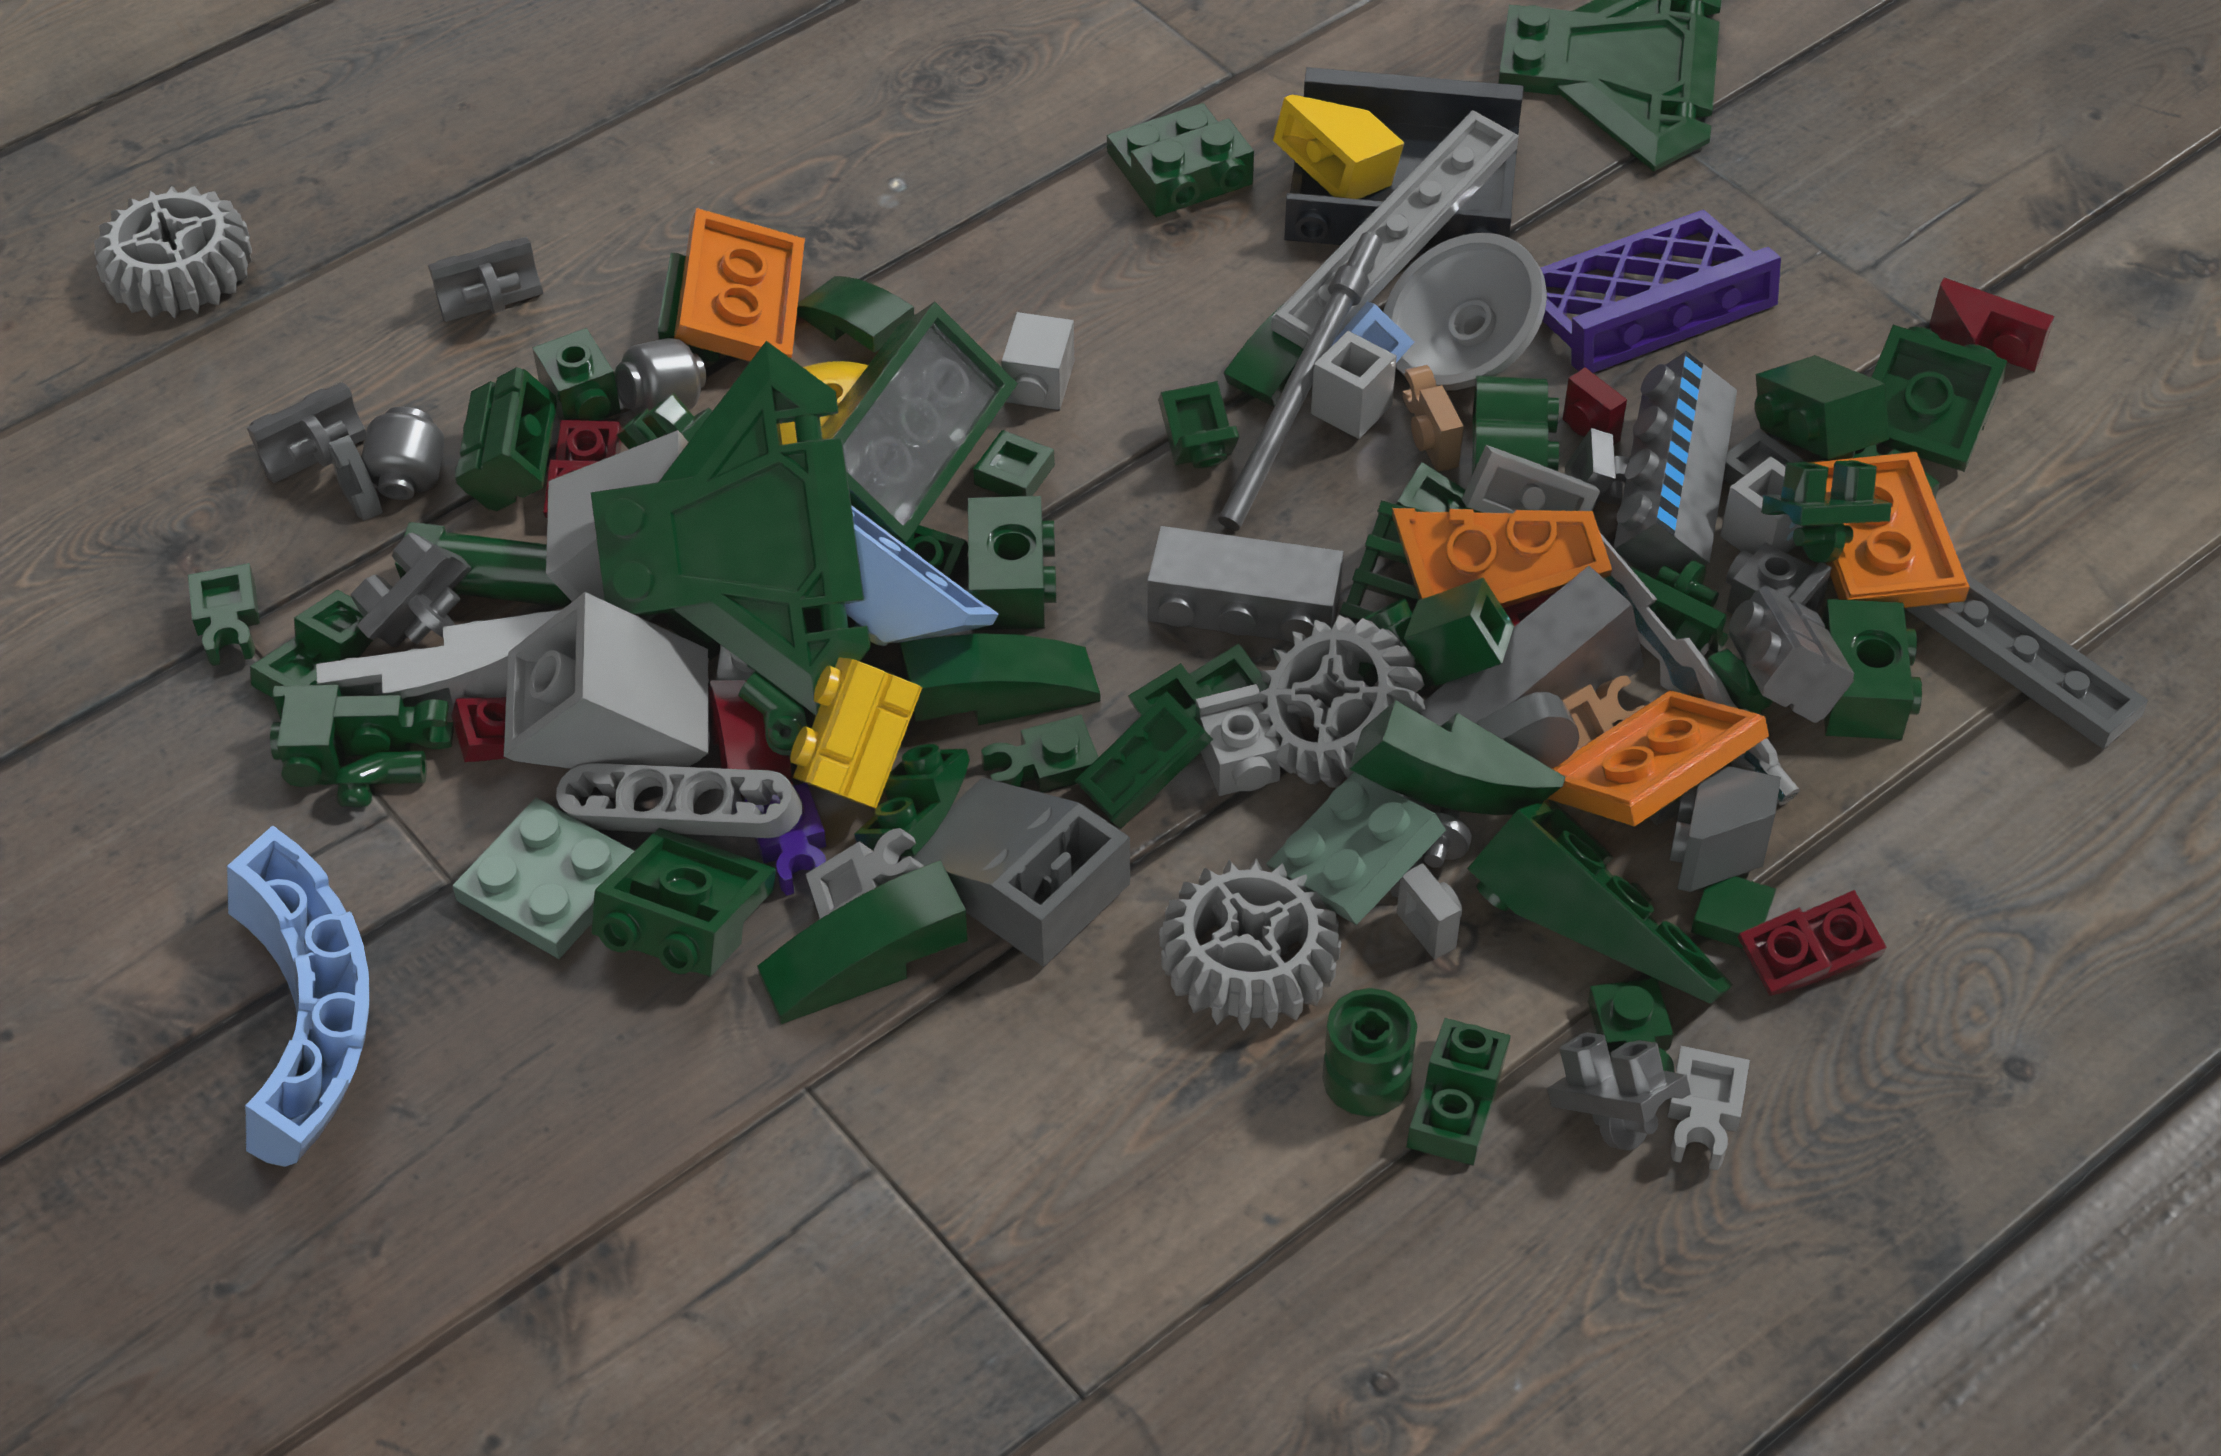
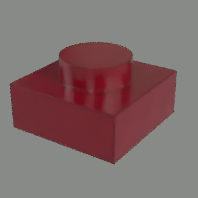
M1585 367L1568 378L1562 419L1569 424L1574 432L1584 437L1591 428L1613 434V445L1621 441L1627 399Z

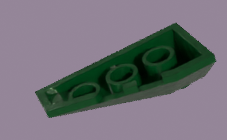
M1546 800L1518 809L1467 868L1480 880L1476 884L1478 891L1498 909L1507 911L1510 908L1521 917L1710 1004L1725 995L1733 986L1726 976L1680 928L1668 921H1662L1659 925L1651 917L1654 908L1650 903L1652 898L1639 884L1633 882L1630 884L1619 876H1613L1606 866L1614 857L1552 800Z

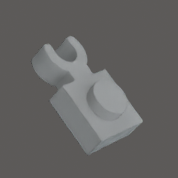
M901 828L893 829L885 833L878 840L874 851L861 842H857L806 873L820 919L856 897L903 874L924 867L923 864L911 856L898 862L899 856L916 844L914 837Z
M1686 1046L1680 1047L1675 1073L1687 1074L1691 1094L1684 1099L1673 1097L1670 1099L1667 1118L1682 1120L1675 1129L1671 1144V1157L1673 1161L1681 1163L1686 1145L1691 1142H1700L1710 1149L1709 1169L1718 1170L1721 1167L1728 1145V1137L1725 1130L1737 1132L1750 1060Z

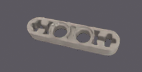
M587 763L570 769L561 778L556 794L558 804L566 814L595 830L654 833L658 828H662L676 834L773 838L789 832L798 823L802 814V801L792 784L781 773L769 770ZM653 786L663 787V797L655 808L645 812L634 810V802L643 790ZM597 787L604 796L590 795L593 792V788ZM709 789L724 791L723 800L715 811L703 815L694 813V804L703 792ZM741 793L748 802H742ZM777 794L781 800L780 804H770L766 814H762L756 805L769 804L772 795ZM580 797H588L585 806L580 804ZM609 798L616 799V806Z

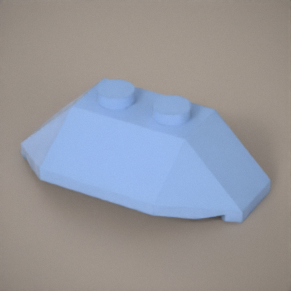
M852 506L864 601L845 604L847 615L856 621L854 627L868 626L870 642L886 646L888 643L944 636L993 625L999 615L997 612L983 604Z

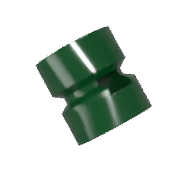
M1374 988L1354 990L1339 998L1329 1011L1322 1080L1325 1091L1338 1107L1351 1114L1367 1117L1386 1114L1400 1106L1409 1094L1418 1025L1414 1011L1402 998L1386 990Z

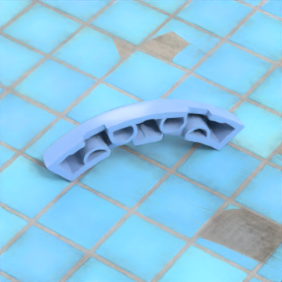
M271 826L227 865L228 914L244 925L266 947L288 982L295 1003L297 1021L293 1038L289 1040L277 1067L264 1086L245 1105L246 1151L266 1163L286 1167L297 1163L320 1137L338 1110L351 1083L366 1036L369 1015V972L364 945L354 917L350 911H345L339 898L330 888L327 874L296 842L276 827Z

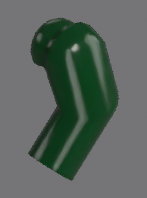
M755 671L744 683L738 696L763 714L765 737L768 746L777 754L790 756L799 732L803 727H807L804 706Z
M424 751L376 752L340 768L333 782V785H338L336 795L338 804L341 807L368 806L372 801L371 784L425 783L427 776L426 755Z

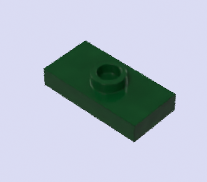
M1166 691L1075 782L1107 817L1122 829L1214 739Z

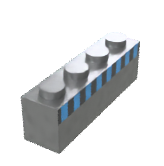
M1687 351L1666 365L1659 364L1646 375L1641 384L1642 396L1638 418L1633 427L1634 440L1630 461L1625 470L1626 483L1622 505L1617 513L1618 526L1614 549L1619 555L1654 579H1656L1663 566L1681 574L1684 568L1693 560L1703 565L1710 563L1737 390Z

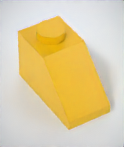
M1293 94L1284 97L1273 141L1333 197L1360 199L1391 186L1404 146V142L1369 110Z

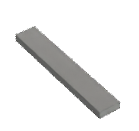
M1472 110L1272 316L1271 330L1304 349L1331 296L1328 287L1337 269L1347 264L1362 233L1369 232L1378 236L1383 244L1367 275L1370 283L1360 303L1351 306L1337 334L1338 336L1367 301L1371 302L1514 153L1517 149L1519 135Z

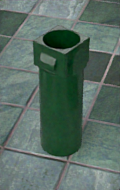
M408 523L404 537L412 532L420 535L434 545L461 556L472 568L452 589L456 594L566 607L572 602L546 574L547 544L446 532L445 526ZM395 562L396 569L401 579L406 574V572L397 562Z

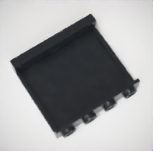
M1306 67L1304 97L1369 110L1404 142V146L1392 185L1360 199L1333 197L1298 163L1294 162L1291 189L1286 197L1284 240L1342 245L1472 110L1518 135L1524 86ZM1517 149L1428 241L1419 253H1425L1442 242L1467 234L1493 233L1509 238Z

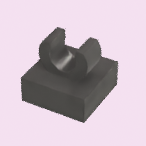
M1591 428L1566 463L1565 474L1593 484L1600 490L1592 510L1600 500L1608 504H1620L1623 499L1622 482L1620 481L1626 483L1625 470L1630 458L1614 456L1613 434Z

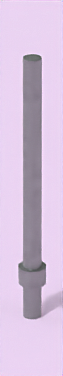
M1369 232L1362 233L1347 264L1337 269L1328 287L1331 296L1218 518L1219 523L1224 527L1234 531H1238L1241 528L1313 384L1314 363L1331 348L1351 306L1360 303L1370 283L1367 275L1383 244L1382 240L1375 234Z

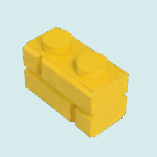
M839 657L835 668L827 666L817 682L814 702L821 705L812 729L806 726L803 727L794 742L790 761L796 764L797 768L793 778L861 805L876 809L922 687L863 662Z

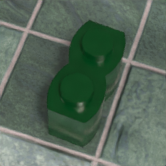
M1476 376L1472 414V475L1486 445L1558 471L1559 442L1548 441V433L1557 432L1559 398L1548 397L1547 379Z

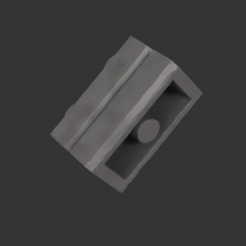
M1766 585L1761 589L1758 588L1750 600L1744 601L1735 610L1730 621L1729 636L1761 694L1784 707L1790 705L1793 712L1814 723L1821 719L1823 720L1853 683L1854 672L1829 631L1825 629V625L1819 615L1796 601L1791 603L1787 596Z

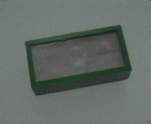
M935 301L897 326L838 405L839 413L831 415L821 428L823 439L842 438L851 505L903 544L909 540L1018 385Z

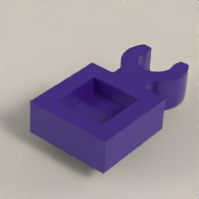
M807 783L793 786L802 801V814L798 823L789 832L779 837H755L763 863L777 860L776 867L779 886L787 896L794 894L792 875L799 870L811 871L826 862L825 855L820 850V848L826 847L825 832ZM777 794L772 795L769 804L756 805V807L762 814H766L770 804H780L781 800Z

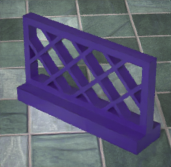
M1703 209L1541 267L1546 287L1566 289L1564 295L1547 293L1546 308L1542 321L1571 348V365L1578 372L1586 367L1594 373L1778 305L1781 257L1769 247L1753 252ZM1700 232L1709 239V242L1681 238ZM1642 252L1663 254L1661 260L1634 256ZM1673 256L1702 259L1701 265L1672 261ZM1712 261L1724 262L1716 266H1711ZM1595 269L1615 271L1613 277L1584 274ZM1625 273L1654 276L1652 282L1623 278ZM1665 278L1677 279L1663 284ZM1577 290L1606 294L1604 300L1575 296ZM1616 296L1628 297L1615 302ZM1568 313L1579 314L1573 317L1572 321L1567 318Z

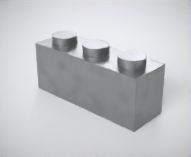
M1161 526L1148 577L1147 621L1165 623L1176 627L1187 626L1228 632L1234 635H1250L1293 642L1292 631L1302 633L1308 638L1312 636L1315 620L1325 622L1331 629L1334 625L1341 591L1344 551Z

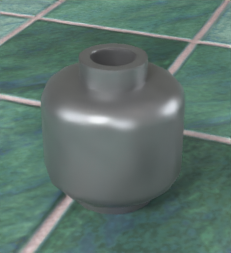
M673 338L633 345L624 353L622 361L616 366L614 373L617 393L621 403L627 409H632L636 414L647 408L650 411L672 393L679 398L688 410H691L697 404L701 388L706 383V370L702 359L697 354H693L684 342Z
M393 407L385 414L375 417L367 427L362 461L372 483L378 486L379 493L388 498L406 500L412 498L414 492H423L432 488L439 477L444 450V434L433 423V419L429 414L411 407Z

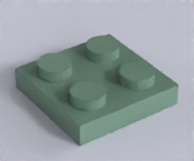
M1353 772L1342 785L1338 786L1331 793L1325 803L1302 827L1287 839L1285 844L1266 865L1272 872L1283 863L1287 871L1288 880L1306 874L1307 879L1304 884L1306 891H1318L1317 894L1327 909L1336 912V914L1357 925L1439 839L1446 829L1434 812Z
M536 797L452 887L457 902L560 959L592 924L595 889L634 851Z

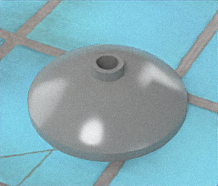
M1473 233L1442 242L1416 259L1397 280L1383 311L1414 341L1413 345L1396 363V368L1405 377V369L1428 365L1433 372L1436 385H1443L1445 391L1475 386L1476 376H1496L1514 363L1524 353L1537 334L1546 308L1547 290L1544 275L1529 251L1513 239L1502 235Z

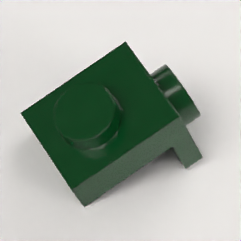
M1218 381L1160 393L1158 401L1174 464L1180 465L1192 462L1194 468H1207L1226 461L1227 455L1232 454L1239 440L1237 426H1229Z

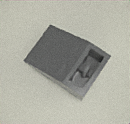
M981 778L951 806L934 835L915 856H911L924 866L941 860L966 909V913L1042 967L1046 966L1130 885V837L1079 802L986 778ZM899 856L898 862L908 856Z

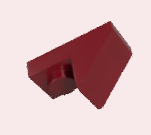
M1944 277L1939 286L1929 327L1941 340L1961 346L1974 344L1986 347L1993 351L1997 357L2007 360L2008 363L2035 372L2043 357L2055 316Z

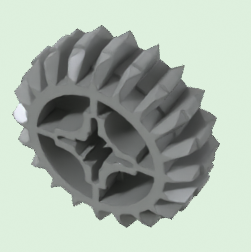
M173 186L170 187L167 193L155 195L149 190V195L146 199L141 201L128 199V209L112 210L111 222L99 225L100 236L94 241V255L98 263L96 268L102 283H105L108 292L113 296L115 302L126 304L131 313L144 309L151 318L158 316L162 311H169L175 319L181 310L192 309L198 314L200 305L207 302L219 305L221 293H236V282L248 278L247 267L252 262L250 236L245 221H242L240 213L233 208L231 201L220 200L215 191L201 195L195 186L190 187L184 193H178Z
M1340 615L1332 629L1325 622L1315 620L1312 636L1308 638L1302 633L1292 631L1295 646L1288 653L1285 650L1273 649L1279 664L1275 670L1260 671L1262 680L1269 688L1259 692L1260 702L1264 710L1257 715L1258 719L1269 720L1271 724L1265 736H1276L1280 745L1276 758L1280 761L1278 764L1290 774H1297L1306 783L1316 786L1322 780L1327 786L1335 788L1342 784L1345 776L1349 778L1353 773L1349 767L1361 731L1368 723L1395 700L1415 712L1426 709L1423 704L1424 700L1416 693L1425 684L1422 675L1413 668L1416 665L1413 654L1405 646H1400V640L1391 631L1384 630L1383 628L1380 630L1372 621L1365 620L1364 618L1355 625L1349 618H1344ZM1360 662L1375 665L1378 674V687H1369L1363 681L1364 678L1358 673ZM1301 717H1310L1314 721V727L1319 731L1318 743L1304 739L1301 730Z
M1255 858L1249 870H1238L1229 859L1223 868L1222 875H1217L1204 867L1201 876H1199V885L1183 882L1182 889L1179 891V900H1169V906L1165 910V921L1159 933V946L1162 948L1161 966L1165 971V975L1171 976V987L1174 989L1175 996L1188 995V1004L1191 1006L1193 1014L1211 1007L1212 1018H1214L1216 1025L1222 1022L1228 1015L1238 1017V1022L1244 1031L1250 1024L1251 1018H1262L1269 1028L1272 1029L1278 1020V1013L1282 1012L1297 1021L1300 1013L1303 1011V1003L1317 1006L1319 999L1323 995V987H1331V982L1334 981L1336 976V961L1340 959L1341 940L1338 939L1339 922L1336 918V912L1330 911L1325 907V904L1317 894L1318 891H1306L1304 886L1307 879L1306 874L1288 880L1287 871L1283 863L1274 871L1267 872L1262 871V867L1257 858ZM1214 925H1217L1220 930L1212 934V941L1200 946L1198 941L1203 934ZM1299 941L1302 946L1301 950L1291 960L1284 963L1280 957L1287 953V946Z

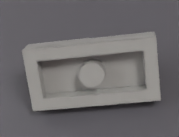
M1486 445L1462 501L1467 507L1482 513H1514L1516 510L1591 511L1600 490L1588 482Z

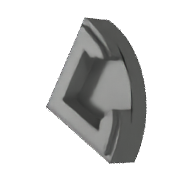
M347 435L330 442V448L328 449L338 485L358 518L361 517L365 521L382 514V508L371 478L350 436Z

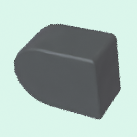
M1535 692L1526 695L1476 722L1477 725L1551 769L1560 765L1573 754L1580 738L1578 727L1565 703L1557 695L1549 692Z

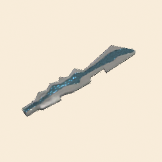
M1601 534L1612 567L1611 575L1604 577V579L1632 604L1639 643L1660 660V686L1667 690L1737 708L1732 702L1722 680L1690 638L1676 639L1649 608L1657 599ZM1767 738L1731 761L1734 768L1781 777L1777 800L1780 806L1791 801L1800 791L1797 785L1781 768L1777 751Z

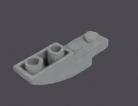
M561 610L444 626V646L411 649L404 652L362 658H347L341 661L316 664L317 684L339 685L342 696L401 695L404 707H415L418 703L425 700H444L449 705L447 722L452 721L451 714L455 699L506 697L508 652Z

